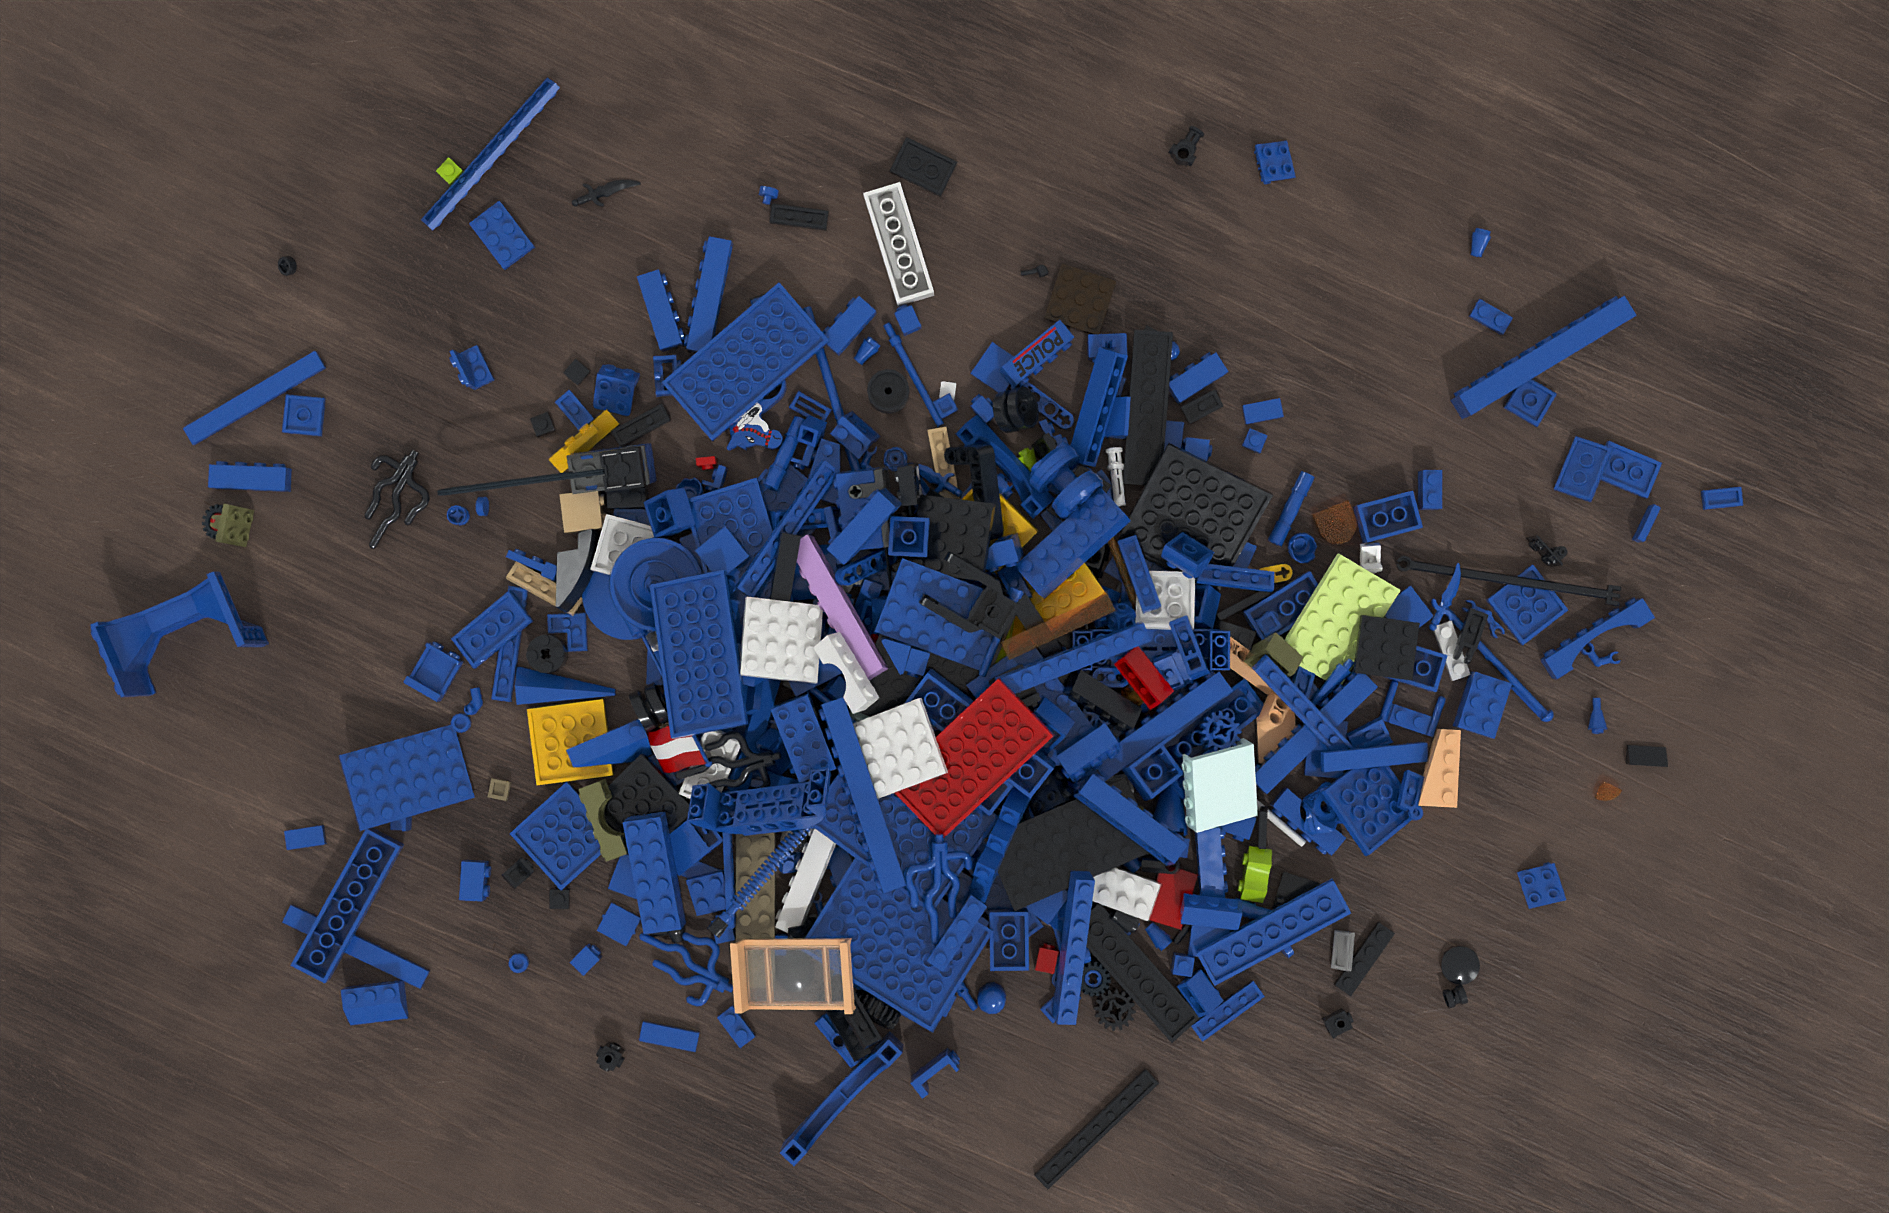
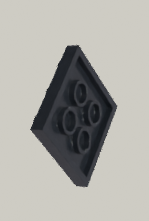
M1361 615L1353 673L1412 681L1420 623Z

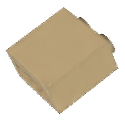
M601 491L560 494L564 533H578V531L588 529L602 530L607 513L603 511V505H606L605 495L601 494Z

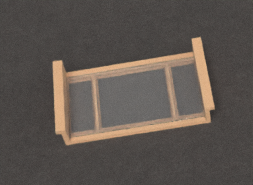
M852 938L742 939L736 943H730L735 1013H744L749 1009L844 1010L845 1014H853L856 1006L854 1005L850 947Z

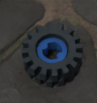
M1091 960L1089 963L1084 964L1081 991L1085 995L1088 994L1092 997L1093 995L1100 996L1099 994L1105 993L1111 982L1110 973L1098 960ZM1096 973L1098 981L1090 983L1089 974Z

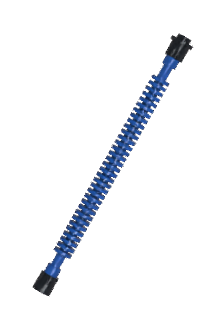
M809 829L791 830L793 834H787L790 838L785 836L786 842L781 841L783 846L779 844L777 846L779 850L777 848L774 849L776 854L774 852L771 853L773 858L767 857L770 860L769 862L767 860L764 861L767 865L765 866L763 863L760 865L763 868L757 869L760 873L754 872L756 877L751 876L753 881L748 879L749 885L747 883L744 884L746 889L742 887L741 890L743 892H737L740 896H734L736 901L731 899L730 901L733 904L730 908L711 922L707 929L719 938L733 919L731 917L738 909L743 911L742 905L747 906L745 901L749 903L750 900L748 898H754L751 894H757L755 889L761 890L758 887L759 885L761 887L764 886L761 882L767 883L765 878H771L768 874L773 876L772 870L777 871L775 866L779 868L781 866L779 862L781 864L784 863L782 858L786 860L785 854L791 855L788 851H794L791 848L792 846L795 849L797 848L795 843L799 845L801 842L798 839L803 841L802 835L806 837L805 831L810 833Z

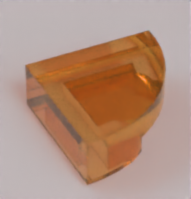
M1603 781L1595 799L1609 801L1616 798L1622 790Z

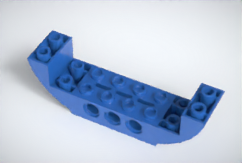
M1110 628L1073 631V647L1113 631ZM1194 628V633L1209 669L1230 670V631ZM1146 629L1151 642L1139 646L1153 665L1154 658L1169 652L1174 653L1178 649L1172 630ZM1130 650L1078 670L1116 668L1114 663Z
M829 768L811 770L809 782L721 793L709 783L693 785L687 822L713 831L743 834L744 836L812 828L813 825L818 824L826 816L831 777Z

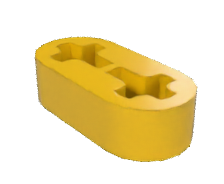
M1287 564L1259 569L1274 572V583L1287 581L1292 577V569ZM1281 567L1284 570H1288L1285 578L1282 575L1276 576L1275 572L1281 571Z

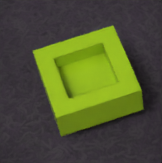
M450 158L436 170L450 185L464 172Z

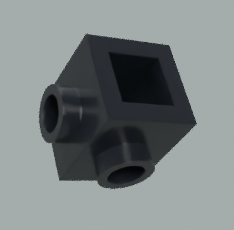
M608 1041L605 1046L601 1045L597 1051L596 1056L598 1059L596 1063L605 1071H614L616 1067H621L625 1059L623 1057L625 1050L622 1049L621 1045ZM610 1055L612 1060L606 1058V1056Z

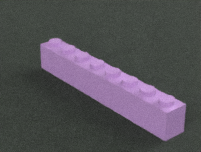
M807 534L800 539L796 562L800 566L799 572L809 582L808 588L810 592L818 598L819 608L827 614L828 624L836 632L841 633L859 665L864 670L865 675L871 680L889 668L843 587L837 584L835 573L814 536Z

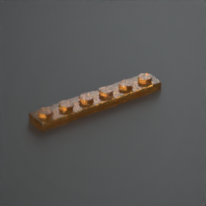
M1106 593L1002 641L1001 645L1008 660H1011L1115 612V608Z

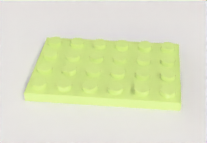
M1337 553L1284 639L1304 657L1299 666L1315 673V675L1326 681L1338 663L1343 665L1348 658L1354 662L1360 616L1384 618L1399 594L1400 589Z

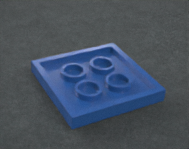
M1530 565L1517 575L1519 577L1545 580L1534 565ZM1506 584L1486 599L1521 645L1527 643L1568 611L1554 591Z

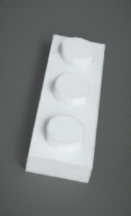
M1452 621L1436 625L1437 629L1433 632L1440 652L1448 655L1445 666L1450 680L1454 681L1471 675L1467 664L1464 663L1463 652L1458 660L1452 658L1458 640Z

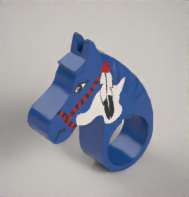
M786 379L782 382L781 389L775 397L762 399L730 426L731 440L727 446L728 451L736 447L744 450L754 446H762L771 450H777L781 447L784 441L783 436L777 430H770L762 416L784 397L787 389Z

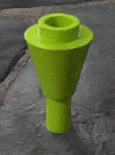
M1027 447L1018 453L1019 457L1017 458L1031 472V468L1037 463L1034 449L1029 450Z

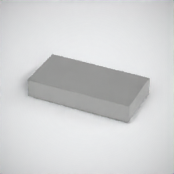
M1334 930L1332 969L1352 970L1354 932Z

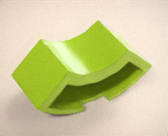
M1249 846L1247 853H1244L1242 857L1244 870L1242 880L1238 882L1237 890L1241 892V900L1263 903L1267 894L1268 878L1272 866V850Z

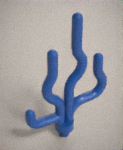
M935 834L936 841L932 842L931 860L925 864L911 866L906 871L904 877L906 887L910 892L911 906L916 908L919 904L918 891L912 881V877L917 872L933 869L934 884L927 892L924 900L925 908L930 915L931 941L933 944L939 943L938 915L932 904V899L941 887V869L945 876L952 881V888L948 895L949 917L954 919L957 915L956 896L960 890V882L957 875L950 870L948 860L962 858L965 861V868L967 870H971L973 867L972 858L968 852H948V843L943 841V834Z
M644 933L639 935L640 940L661 950L679 952L683 956L687 967L701 974L684 978L672 966L659 960L652 962L654 967L670 974L673 980L680 985L686 986L698 982L706 985L699 999L688 996L686 998L687 1003L693 1006L704 1005L708 1001L713 989L721 993L724 990L732 993L733 985L728 983L729 979L718 974L715 970V964L720 954L719 945L716 944L715 940L708 937L698 938L689 933H683L682 935L684 940L698 946L708 945L712 948V954L707 968L692 961L690 953L683 945L677 943L667 944Z

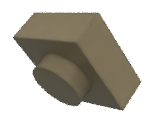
M491 778L487 797L508 801L512 782Z

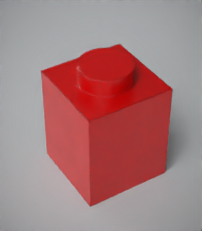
M1044 943L1043 946L1039 945L1034 966L1036 971L1054 974L1059 952L1055 945Z

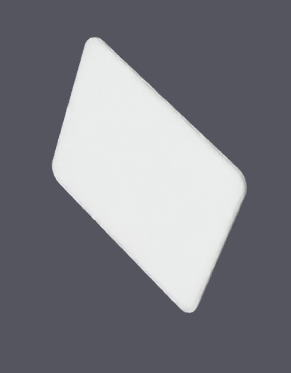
M942 381L939 398L950 393L954 400L956 383Z

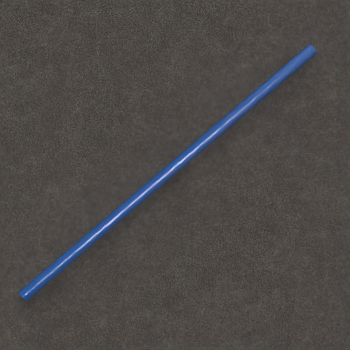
M811 306L803 308L805 313L816 324ZM823 347L816 353V357L838 425V421L844 415ZM844 447L851 470L861 469L858 458Z

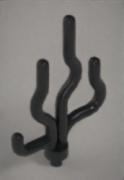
M413 449L409 455H404L400 463L387 455H380L371 464L372 470H377L381 463H386L395 468L396 471L393 476L384 478L375 485L373 500L364 515L365 519H371L379 506L383 487L398 482L392 493L394 511L392 515L385 518L369 543L371 549L377 547L388 526L396 522L400 517L402 510L399 496L406 483L413 490L421 494L422 500L409 511L404 520L405 525H410L415 516L429 504L430 496L427 489L416 483L412 476L419 462L416 460L419 452Z
M737 731L724 733L717 741L705 745V750L711 751L724 746L730 739H736L746 756L736 761H730L721 756L708 758L709 762L712 761V765L718 763L730 769L746 766L740 777L736 780L723 778L708 782L714 788L722 786L739 787L746 782L749 774L755 770L759 771L763 781V785L757 788L770 787L771 781L766 767L775 765L776 760L781 759L779 751L773 753L772 750H768L762 753H754L750 750L745 737ZM703 764L677 772L675 777L678 780L703 773L710 767H706Z

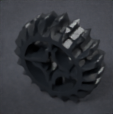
M857 990L856 995L871 1021L884 1028L894 1029L895 1025L899 1022L901 1013L869 992Z

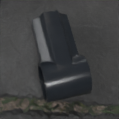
M1143 855L1141 867L1142 872L1177 874L1181 870V862L1178 859L1175 870L1170 871L1165 864L1154 856Z

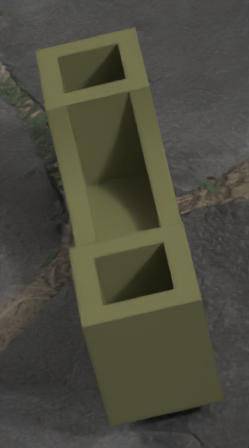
M606 779L578 789L580 801L587 810L586 817L593 826V835L600 844L602 857L607 862L628 854L625 833L613 830L605 819V806L612 798Z

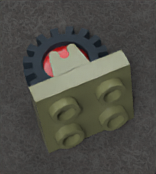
M228 504L210 506V510L205 511L207 516L203 515L202 518L205 519L202 525L206 526L203 528V531L207 532L206 535L216 539V542L246 547L254 510Z

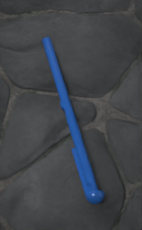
M1448 607L1447 610L1453 616L1452 623L1461 631L1463 622ZM1480 641L1477 649L1485 656L1487 661L1490 660L1497 670L1512 683L1511 689L1541 721H1551L1554 716L1553 711H1547Z

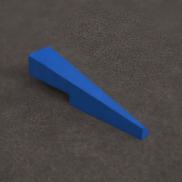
M517 667L515 692L517 705L616 695V689L558 675L540 673L523 667Z

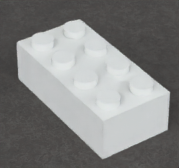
M1119 867L1093 877L1095 885L1092 901L1146 921L1150 919L1162 883Z

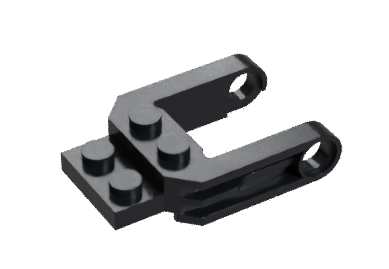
M948 551L944 558L945 561L955 565L962 572L986 585V588L980 593L969 612L968 618L924 593L919 603L968 633L983 629L1000 639L1020 604L1003 595L998 579Z

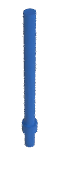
M890 322L883 325L890 338L891 346L895 347L937 427L941 426L944 422L905 352L900 336L896 335Z

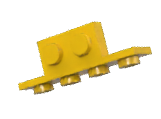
M606 409L589 425L588 423L583 425L575 437L571 436L564 442L565 445L552 455L549 461L560 473H563L568 469L567 455L589 451L619 425L618 421Z

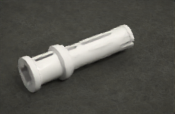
M1121 447L1106 449L1105 452L1108 454L1109 465H1107V469L1111 472L1113 500L1120 507L1126 505L1122 476L1124 464L1121 458L1123 449Z

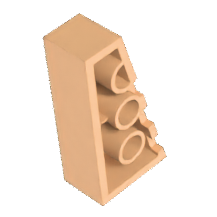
M1436 728L1429 751L1428 762H1426L1424 768V781L1418 806L1457 808L1461 730Z

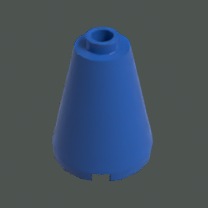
M1169 785L1160 792L1153 819L1158 823L1159 821L1165 823L1171 833L1179 834L1184 832L1183 836L1188 835V829L1185 822L1184 802Z

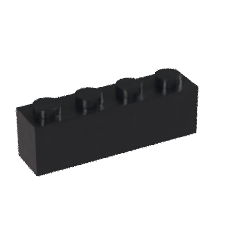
M1082 670L1071 672L1063 690V693L1071 701L1082 704L1085 710L1096 713L1101 720L1112 723L1119 731L1134 729L1142 711L1141 707Z

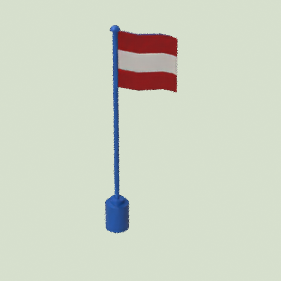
M624 620L632 637L643 639L662 676L661 666L645 637L648 635V632ZM669 726L657 731L646 732L650 746L664 773L677 772L695 765L705 764L706 767L712 765V761L709 762L696 735L672 739Z

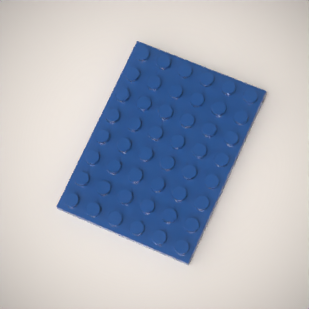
M838 773L829 786L826 816L812 827L870 868L868 860L871 859L869 852L865 853L862 846V841H864L863 834L858 833L855 824L858 822L857 816L852 814L849 806L852 803L850 795L846 796L843 785L846 784L844 776L840 777ZM895 793L879 798L878 802L903 877H905L906 871L911 866L925 864L931 860L932 842L936 841L934 833ZM977 807L943 838V841L948 843V852L966 851L972 857L997 822L999 816L995 813L989 816ZM962 858L948 860L950 870L957 877L965 867V861ZM933 869L917 872L912 877V881L918 891V903L924 909H926L924 904L925 896L934 884ZM942 869L941 887L932 899L934 908H936L952 885V881L945 876ZM906 886L898 888V890L910 898V892Z
M855 858L805 938H852L850 947L853 983L932 1032L994 931L978 921L944 972L940 971L927 962L928 956L936 946L931 941L930 915L927 910L919 904L918 907L913 908L910 898L898 889L886 893L877 890L874 879L877 878L874 871L871 872L870 868ZM941 899L935 908L938 915L939 940L953 921L949 917L948 902L944 899ZM800 949L823 963L822 949ZM829 949L830 968L842 975L840 949Z

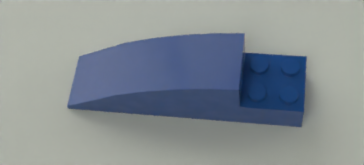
M1245 678L1231 687L1233 691L1122 769L1144 801L1154 798L1184 774L1182 770L1183 754L1192 758L1211 753L1212 747L1205 748L1206 742L1200 741L1204 737L1198 734V732L1203 731V728L1199 725L1205 723L1204 717H1209V714L1213 712L1216 714V712L1222 711V715L1228 712L1229 718L1235 717L1233 722L1240 724L1237 730H1241L1260 715L1264 704ZM1220 730V731H1218V733H1216L1215 735H1218V734L1220 735V734H1222V732H1224L1225 730Z

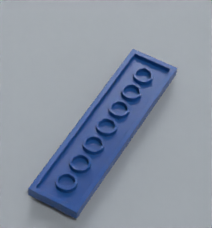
M1330 879L1245 924L1239 930H1234L1198 949L1196 954L1215 986L1351 914V911L1334 880Z

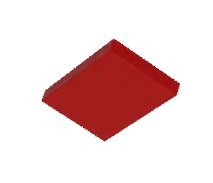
M1170 865L1167 866L1168 870L1173 871L1176 868ZM1183 869L1177 874L1157 873L1155 881L1162 883L1149 920L1181 930L1183 924H1181L1180 909L1184 893H1193L1198 874Z

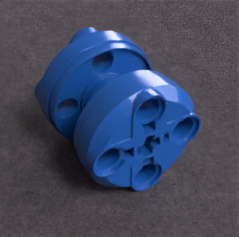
M1065 442L1059 444L1054 450L1034 464L1029 475V484L1040 494L1055 487L1060 494L1054 500L1052 508L1061 519L1066 520L1094 493L1103 488V480L1092 470L1077 477L1072 470L1078 464L1080 456L1071 445H1067Z

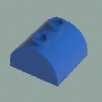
M1182 532L1165 544L1161 557L1167 561L1169 567L1181 569L1183 575L1191 579L1197 578L1204 571L1215 552Z

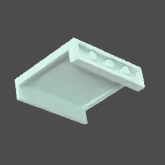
M1242 738L1237 742V746L1192 758L1183 754L1184 805L1187 815L1185 822L1189 828L1198 833L1258 816L1254 744Z

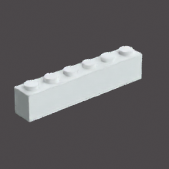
M815 828L810 830V841L805 843L802 850L804 856L802 859H799L795 867L798 870L796 876H792L788 885L791 887L789 893L786 892L783 897L782 903H784L782 909H779L775 917L778 920L775 927L787 933L789 927L804 925L836 846L833 841Z

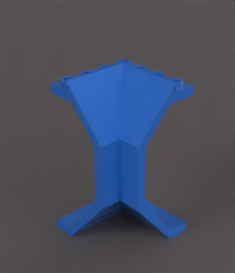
M213 571L206 574L208 578L188 592L149 609L109 622H95L90 625L91 635L97 642L99 654L105 661L106 670L113 682H115L114 689L120 697L150 696L157 693L148 674V666L161 638L201 619L211 618L228 624L237 647H264L269 644L261 626L240 619L220 572Z

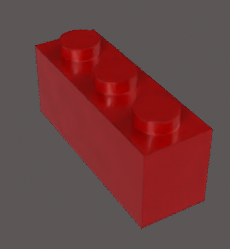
M1139 646L1127 652L1114 663L1150 710L1174 692Z

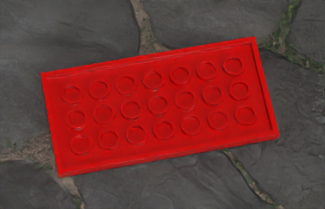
M998 678L936 736L948 773L895 792V794L934 835L943 834L944 838L1042 748L1054 734Z

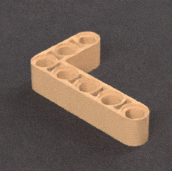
M1230 637V668L1268 695L1258 717V725L1263 731H1269L1282 724L1289 707L1244 662L1250 650Z

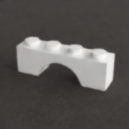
M840 632L827 635L813 647L823 664H834L842 671L846 680V691L843 698L853 714L866 710L879 699L875 688L870 683Z

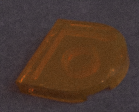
M1348 500L1312 515L1321 537L1331 544L1345 543L1355 534L1357 521Z

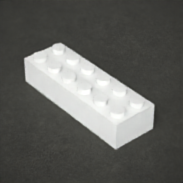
M898 182L863 193L897 306L934 296V290L901 183Z

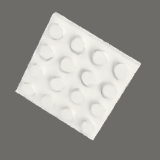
M746 597L740 655V675L816 684L818 681L819 656L813 647L821 641L823 610L819 608V605Z
M922 698L915 699L853 724L877 799L948 773Z

